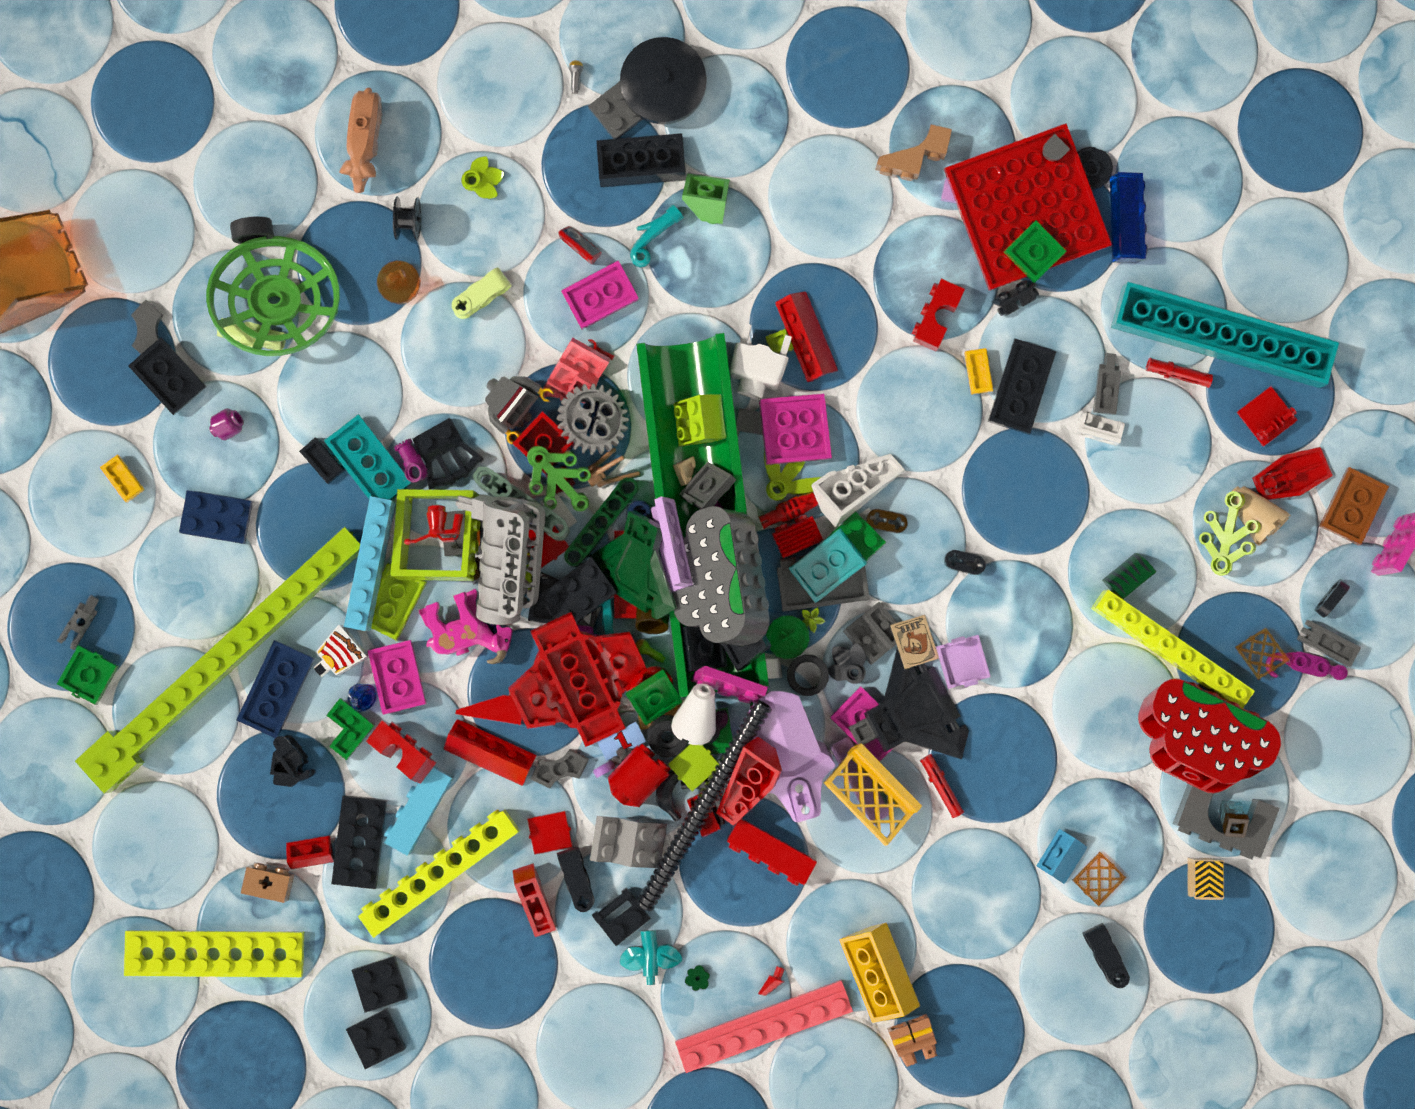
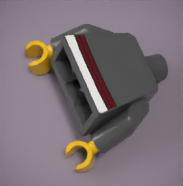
M503 376L499 381L493 378L487 383V389L490 393L485 398L488 404L489 420L502 434L505 433L507 435L508 443L512 444L514 442L511 438L512 434L519 437L521 433L519 431H511L509 428L514 429L538 399L536 394L538 393L543 401L550 402L544 398V393L550 392L554 395V392L550 389H542L540 384L525 376H513L510 379Z

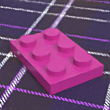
M619 260L561 290L581 330L639 300Z
M412 640L368 650L383 715L427 704Z
M708 666L695 671L691 679L692 682L711 686L713 689L718 690L717 693L728 697L733 695L738 697L739 701L748 704L766 696L768 689L766 686Z
M860 686L831 715L830 719L856 743L848 727L866 718L864 712L877 706L878 703ZM877 738L864 744L879 762L891 751L884 752Z

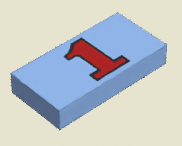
M637 721L626 726V729L597 742L606 761L617 756L616 751L619 748L627 750L646 742Z

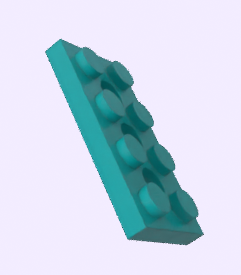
M359 414L324 440L368 499L372 496L392 500L397 496L398 489H406L413 484L408 481L404 471ZM353 439H358L361 442V446L357 451H352L349 447ZM367 456H371L374 459V464L370 468L363 466V459ZM380 473L387 475V482L384 485L376 483V477Z

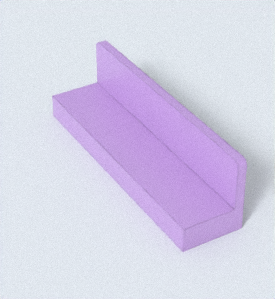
M659 497L654 499L656 506L652 507L651 511L654 522L658 523L661 527L660 553L671 591L675 592L693 585L675 500Z
M849 736L829 746L838 765L848 755L847 752L851 747L854 746ZM851 759L848 762V773H857V764ZM848 776L851 789H859L858 776ZM863 776L864 789H873L872 780L869 776ZM854 792L859 802V792ZM864 792L865 804H874L873 792ZM878 792L879 804H885ZM865 808V815L869 820H875L874 808ZM879 808L880 820L889 816L888 808Z

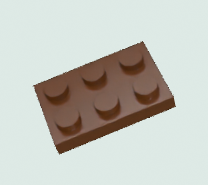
M1351 467L1346 468L1319 527L1358 546L1362 545L1389 486Z

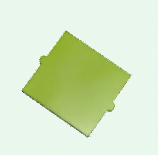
M690 744L668 765L678 775V780H682L693 792L711 775L713 770H716L715 766L719 765V763L711 755V750H707L703 745Z

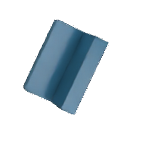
M1059 829L1036 866L1065 884L1086 851L1087 846Z

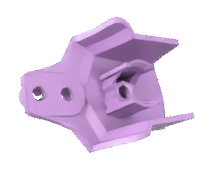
M770 691L766 696L759 699L768 704L772 711L767 713L768 718L764 719L765 723L760 725L761 730L757 731L758 735L756 736L776 748L782 768L776 786L769 793H773L778 797L794 822H802L820 816L822 780L836 765L826 744L816 739L799 696L788 692ZM798 784L803 786V791L800 793L795 791V786ZM802 805L810 808L809 813L803 814L801 812Z

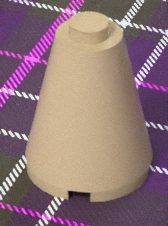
M1237 486L1232 490L1241 492L1245 497V503L1238 511V517L1245 526L1249 520H1257L1261 525L1259 532L1250 533V536L1258 546L1268 540L1267 536L1269 537L1276 533L1289 519L1288 517L1291 516L1287 511L1246 486L1242 488ZM1236 496L1234 498V503L1238 504L1240 499L1238 496ZM1255 523L1250 525V529L1253 531L1256 528Z

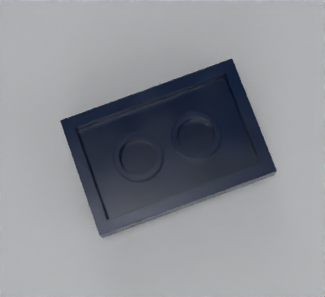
M187 490L179 533L245 544L253 501Z

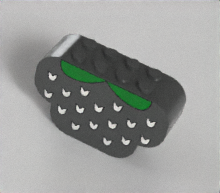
M715 506L701 509L695 512L689 519L686 527V537L683 538L693 585L672 592L677 606L674 613L682 624L699 627L704 637L715 643L739 646L756 643L764 637L769 626V603L764 588L765 579L761 568L762 558L758 549L759 539L752 519L745 513Z

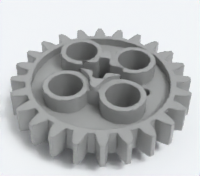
M583 384L581 391L578 387H575L573 390L574 394L568 392L566 395L567 399L563 398L561 401L563 406L558 408V411L562 414L557 416V420L563 421L558 425V429H564L561 436H568L567 444L574 442V449L581 446L582 453L590 449V453L593 455L597 449L602 454L604 447L607 451H610L612 445L616 447L619 444L618 439H623L624 434L622 432H626L628 427L623 425L629 421L628 418L623 417L628 411L621 410L624 402L617 403L616 400L619 395L610 396L611 389L606 393L603 392V385H601L599 390H596L595 384H592L590 389L587 388L586 384ZM595 402H598V409L594 416L595 423L591 427L590 437H588L587 431L592 420L590 416L594 412ZM580 403H587L590 409L582 408ZM601 409L608 410L610 416L603 415ZM575 422L582 423L584 429H578L575 426ZM596 429L603 430L605 436H599L596 433Z

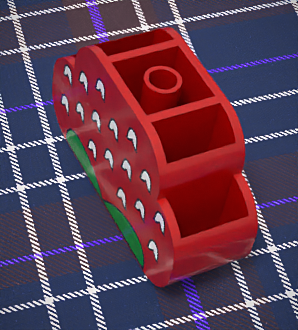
M1181 679L1165 681L1145 697L1138 713V721L1142 731L1152 738L1149 753L1154 765L1161 771L1207 793L1222 792L1240 780L1255 776L1270 767L1276 761L1280 751V734L1272 723L1261 718L1256 712L1242 709L1235 702L1226 701L1214 692H1207L1199 688V685L1193 682H1186Z

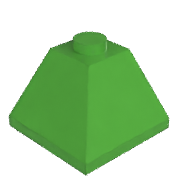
M687 173L682 200L701 221L710 224H723L730 180Z

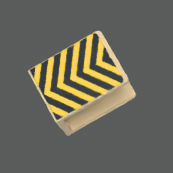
M1188 857V896L1194 897L1197 900H1223L1224 860Z

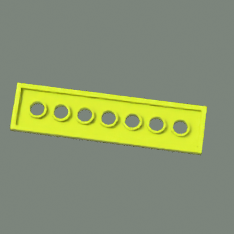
M125 931L124 976L303 977L304 931ZM145 947L153 950V957L151 959H146L143 956V949ZM167 947L175 950L174 959H168L165 956ZM190 947L195 948L198 953L197 958L194 960L187 956V950ZM211 948L219 950L220 956L217 960L210 958L209 950ZM233 948L241 950L242 957L240 960L232 958L231 951ZM255 948L263 950L264 957L262 960L254 958L253 951ZM282 948L286 951V958L284 960L276 958V949Z

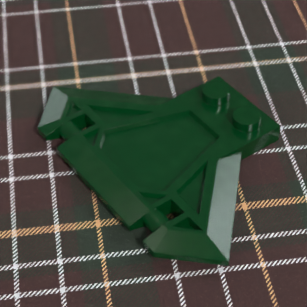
M635 510L628 511L624 534L589 557L594 558L618 592L616 595L645 613H648L650 608L652 617L658 620L677 609L659 556L662 540L661 527L658 523Z

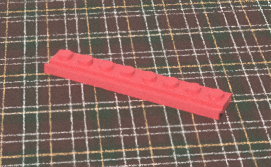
M842 980L678 1039L675 1041L685 1072L688 1073L851 1013L853 1010Z

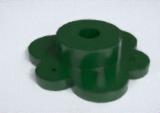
M697 965L694 969H688V976L685 978L687 986H692L694 991H698L699 988L706 989L709 986L708 979L710 974L705 972L702 965Z

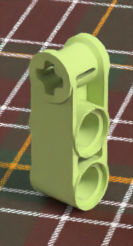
M497 267L455 297L452 301V309L458 318L467 319L478 310L490 304L496 297L508 291L512 285ZM460 304L466 307L465 311L459 309Z

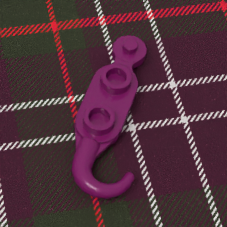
M1275 652L1266 660V670L1275 678L1278 677V674L1272 670V664L1276 660L1283 661L1295 671L1316 677H1324L1330 674L1336 680H1343L1348 675L1345 666H1331L1327 659L1304 652Z

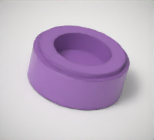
M610 760L594 769L593 773L598 778L616 767Z

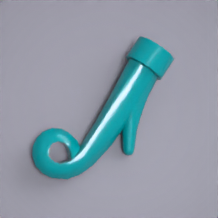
M672 204L659 218L636 227L637 231L646 230L631 249V262L636 267H645L650 263L651 255L644 247L674 223L677 224L684 218L675 205ZM638 254L645 255L643 260L637 259Z

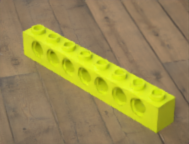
M1103 590L1091 607L1093 611L1207 690L1218 694L1220 698L1235 702L1243 709L1255 692L1110 590Z
M498 809L487 816L489 821L484 825L480 822L469 829L471 834L466 838L461 835L451 842L453 847L447 852L443 848L433 856L435 860L429 865L425 861L415 869L417 873L410 878L409 875H406L397 882L399 887L393 891L388 888L379 895L381 900L374 904L371 901L362 907L363 913L358 917L371 936L374 938L517 834L520 829L505 809L501 812ZM489 826L497 828L498 835L496 838L488 836L487 828ZM471 839H476L480 843L478 851L470 849L469 841ZM453 852L461 855L462 861L460 864L452 862L451 855ZM438 865L443 868L444 874L442 877L434 875V866ZM416 879L425 881L426 887L424 890L416 888ZM399 892H404L407 895L408 900L406 903L398 901L397 894ZM381 905L389 908L388 916L380 914L379 908Z

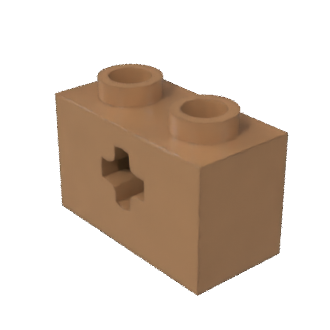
M254 863V865L246 867L241 894L285 903L289 901L295 874L288 873L289 870L276 867L275 870L267 869L266 864ZM268 877L269 881L273 882L269 886H267V882H264V879Z

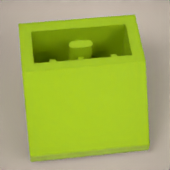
M721 394L697 395L674 403L679 446L715 442L726 438Z

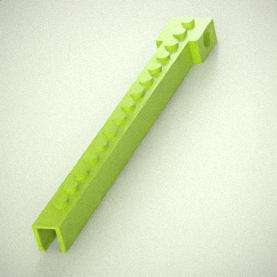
M346 527L340 530L119 733L116 730L107 731L75 760L77 765L104 794L113 792L145 762L139 755L358 557L360 543L354 538L353 532Z

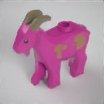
M477 589L453 596L460 613V619L446 625L438 616L439 602L418 610L424 624L433 634V637L427 641L426 646L427 648L431 647L437 654L449 655L456 653L457 656L468 653L469 647L479 644L497 653V656L494 659L487 660V663L497 664L505 659L511 643L512 628H503L500 625H496L497 633L493 634L486 622L476 617Z

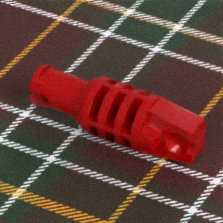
M811 492L782 502L776 506L775 510L758 516V518L762 522L763 529L777 522H788L799 517L819 504L815 494Z

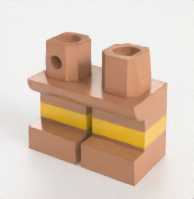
M927 1014L908 1020L914 1040L911 1037L906 1022L887 1028L895 1050L906 1067L917 1063L914 1055L915 1051L922 1049L925 1059L937 1056L935 1047L937 1042Z

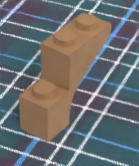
M931 124L928 135L921 144L880 156L875 170L885 176H892L894 174L899 175L903 180H917L924 155L933 161L944 160L952 129Z

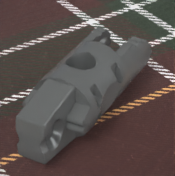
M90 595L85 604L79 603L57 642L62 644L67 639L70 630H73L78 634L72 640L70 648L73 650L77 648L98 612L94 609L99 601L97 597ZM79 618L85 619L82 624H78L76 621Z

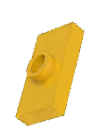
M987 348L965 351L964 356L971 395L993 392Z
M117 454L100 467L126 503L145 490L120 455Z

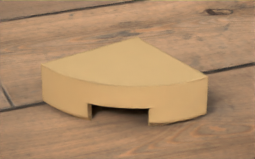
M694 457L673 465L681 486L686 485L692 479L696 466Z

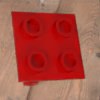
M1271 386L1236 412L1263 447L1298 421L1295 417L1297 414L1296 410L1293 407L1288 408Z

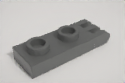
M1306 620L1305 625L1311 627L1312 630L1310 631L1303 627L1301 632L1308 637L1305 638L1299 635L1297 640L1343 665L1351 667L1361 647L1310 620Z

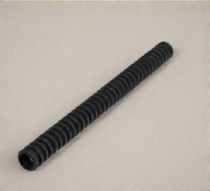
M754 700V706L750 707L751 711L746 713L747 718L743 719L744 723H741L739 725L740 729L736 730L737 735H734L732 737L733 741L729 742L730 747H726V753L722 754L723 759H719V765L715 766L716 770L712 771V776L708 778L709 782H706L705 788H702V794L698 795V800H695V805L691 807L692 811H689L687 813L688 817L684 818L685 823L680 825L681 829H678V834L674 835V840L670 842L671 846L667 847L668 852H664V857L660 859L661 863H658L657 869L653 871L654 875L650 876V880L646 883L647 886L643 888L644 892H641L640 897L637 898L636 902L642 909L646 911H653L655 909L654 905H657L661 894L665 892L664 888H667L668 883L671 882V877L675 875L674 871L678 870L677 865H681V859L685 858V854L689 851L688 848L692 846L691 842H694L695 836L699 834L698 830L702 829V825L706 822L705 819H708V813H711L713 811L712 807L716 806L715 801H719V795L721 796L723 794L722 790L726 789L725 784L729 783V778L732 776L743 747L754 739L753 737L758 735L757 731L761 730L760 725H763L765 723L764 719L768 718L767 713H771V707L765 702Z

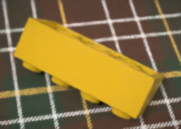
M887 922L870 926L839 939L872 1023L906 1016L920 1006Z

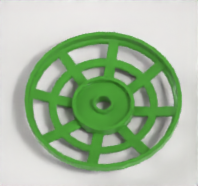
M265 236L241 243L220 259L208 280L206 303L215 328L232 345L255 355L283 356L306 349L317 342L328 331L338 313L340 289L337 276L331 264L314 247L289 237L274 236L272 239H266ZM268 246L286 247L283 259H267L259 262L255 261L250 251ZM295 250L312 257L323 269L312 276L304 267L292 262ZM242 255L248 267L237 275L232 284L220 281L219 278L227 266ZM271 266L281 267L279 275L264 276L260 270ZM290 269L301 274L306 280L296 285L288 278ZM252 273L257 281L249 290L239 288L242 281ZM327 276L333 288V307L320 306L321 295L317 283ZM216 288L228 293V308L231 315L218 320L214 306ZM312 288L314 305L301 304L300 294ZM235 296L247 299L249 309L237 314ZM273 296L280 298V301L276 304L268 302ZM298 312L310 314L306 322L299 328H296L292 319ZM317 315L330 316L325 326L308 341L303 338L301 333L311 326ZM252 317L260 321L262 326L259 333L247 327L243 321ZM236 324L244 333L256 338L253 347L251 348L236 341L224 328ZM284 324L289 332L282 335H268L272 325ZM293 338L297 343V346L288 349L262 350L265 341H283Z

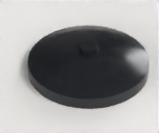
M657 37L640 43L628 54L621 68L620 86L626 104L638 117L651 123L672 124L684 120L699 107L706 91L707 77L702 59L691 46L675 38Z

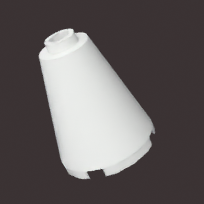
M707 684L695 685L674 715L671 727L678 739L682 740L684 738L689 741L688 744L703 745L708 743L714 736L716 731L715 691L711 686Z

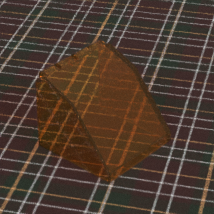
M50 210L0 218V334L63 308L86 292L85 287L88 286V282L83 270L77 271L81 268L75 251H69L73 246L67 232L63 231L61 233L64 225L59 213L53 214Z

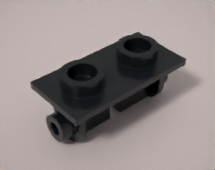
M1029 280L1021 281L1016 284V288L1011 291L1001 292L991 302L999 307L997 311L1000 316H1007L1019 309L1016 301L1019 300L1021 306H1025L1036 300L1039 293L1034 287L1037 284Z

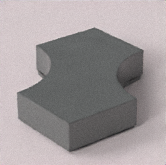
M147 300L131 314L137 325V337L131 346L140 354L159 339L158 325L163 318V314Z
M569 749L561 759L555 761L540 759L530 779L549 789L557 780L563 777L580 779L589 758Z

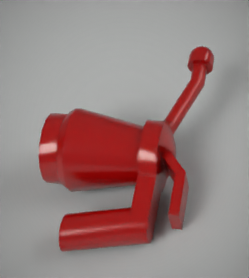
M443 505L429 506L426 513L430 528L428 534L417 539L410 540V538L404 540L406 545L420 542L429 537L438 538L442 542H455L454 538L442 537L460 534L464 514H455L452 529H445L446 507Z

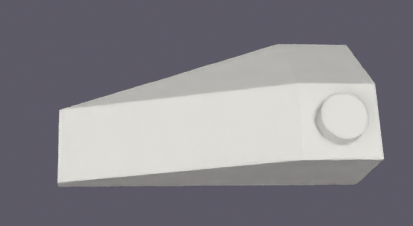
M891 454L868 460L866 463L857 466L851 465L837 472H828L812 484V489L821 512L837 527L897 478L905 469Z

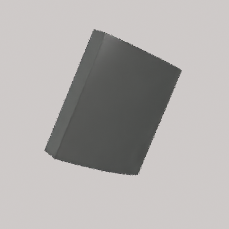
M878 602L843 632L853 644L859 643L866 653V660L872 665L896 645L890 625L897 622L884 606Z

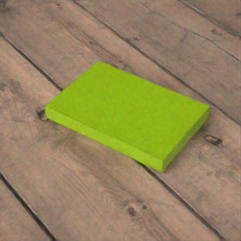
M387 563L381 576L371 628L398 641L427 582L423 580H397L390 576L391 564Z

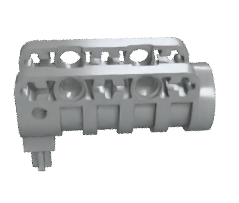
M479 495L475 498L458 496V501H456L458 509L471 511V518L483 521L482 527L484 531L481 539L482 558L480 559L479 567L481 573L478 581L479 599L477 601L476 617L489 624L508 625L516 623L520 620L522 608H529L538 602L545 510L538 503L513 497ZM529 529L536 533L535 541L529 538ZM530 552V555L533 556L534 559L531 560V557L528 556L527 553ZM526 571L532 574V582H528L525 579ZM526 593L527 597L530 598V601H527V598L524 597Z

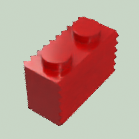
M805 514L794 519L795 524L787 526L785 523L774 528L776 532L772 534V537L782 559L823 541L813 516L808 518Z

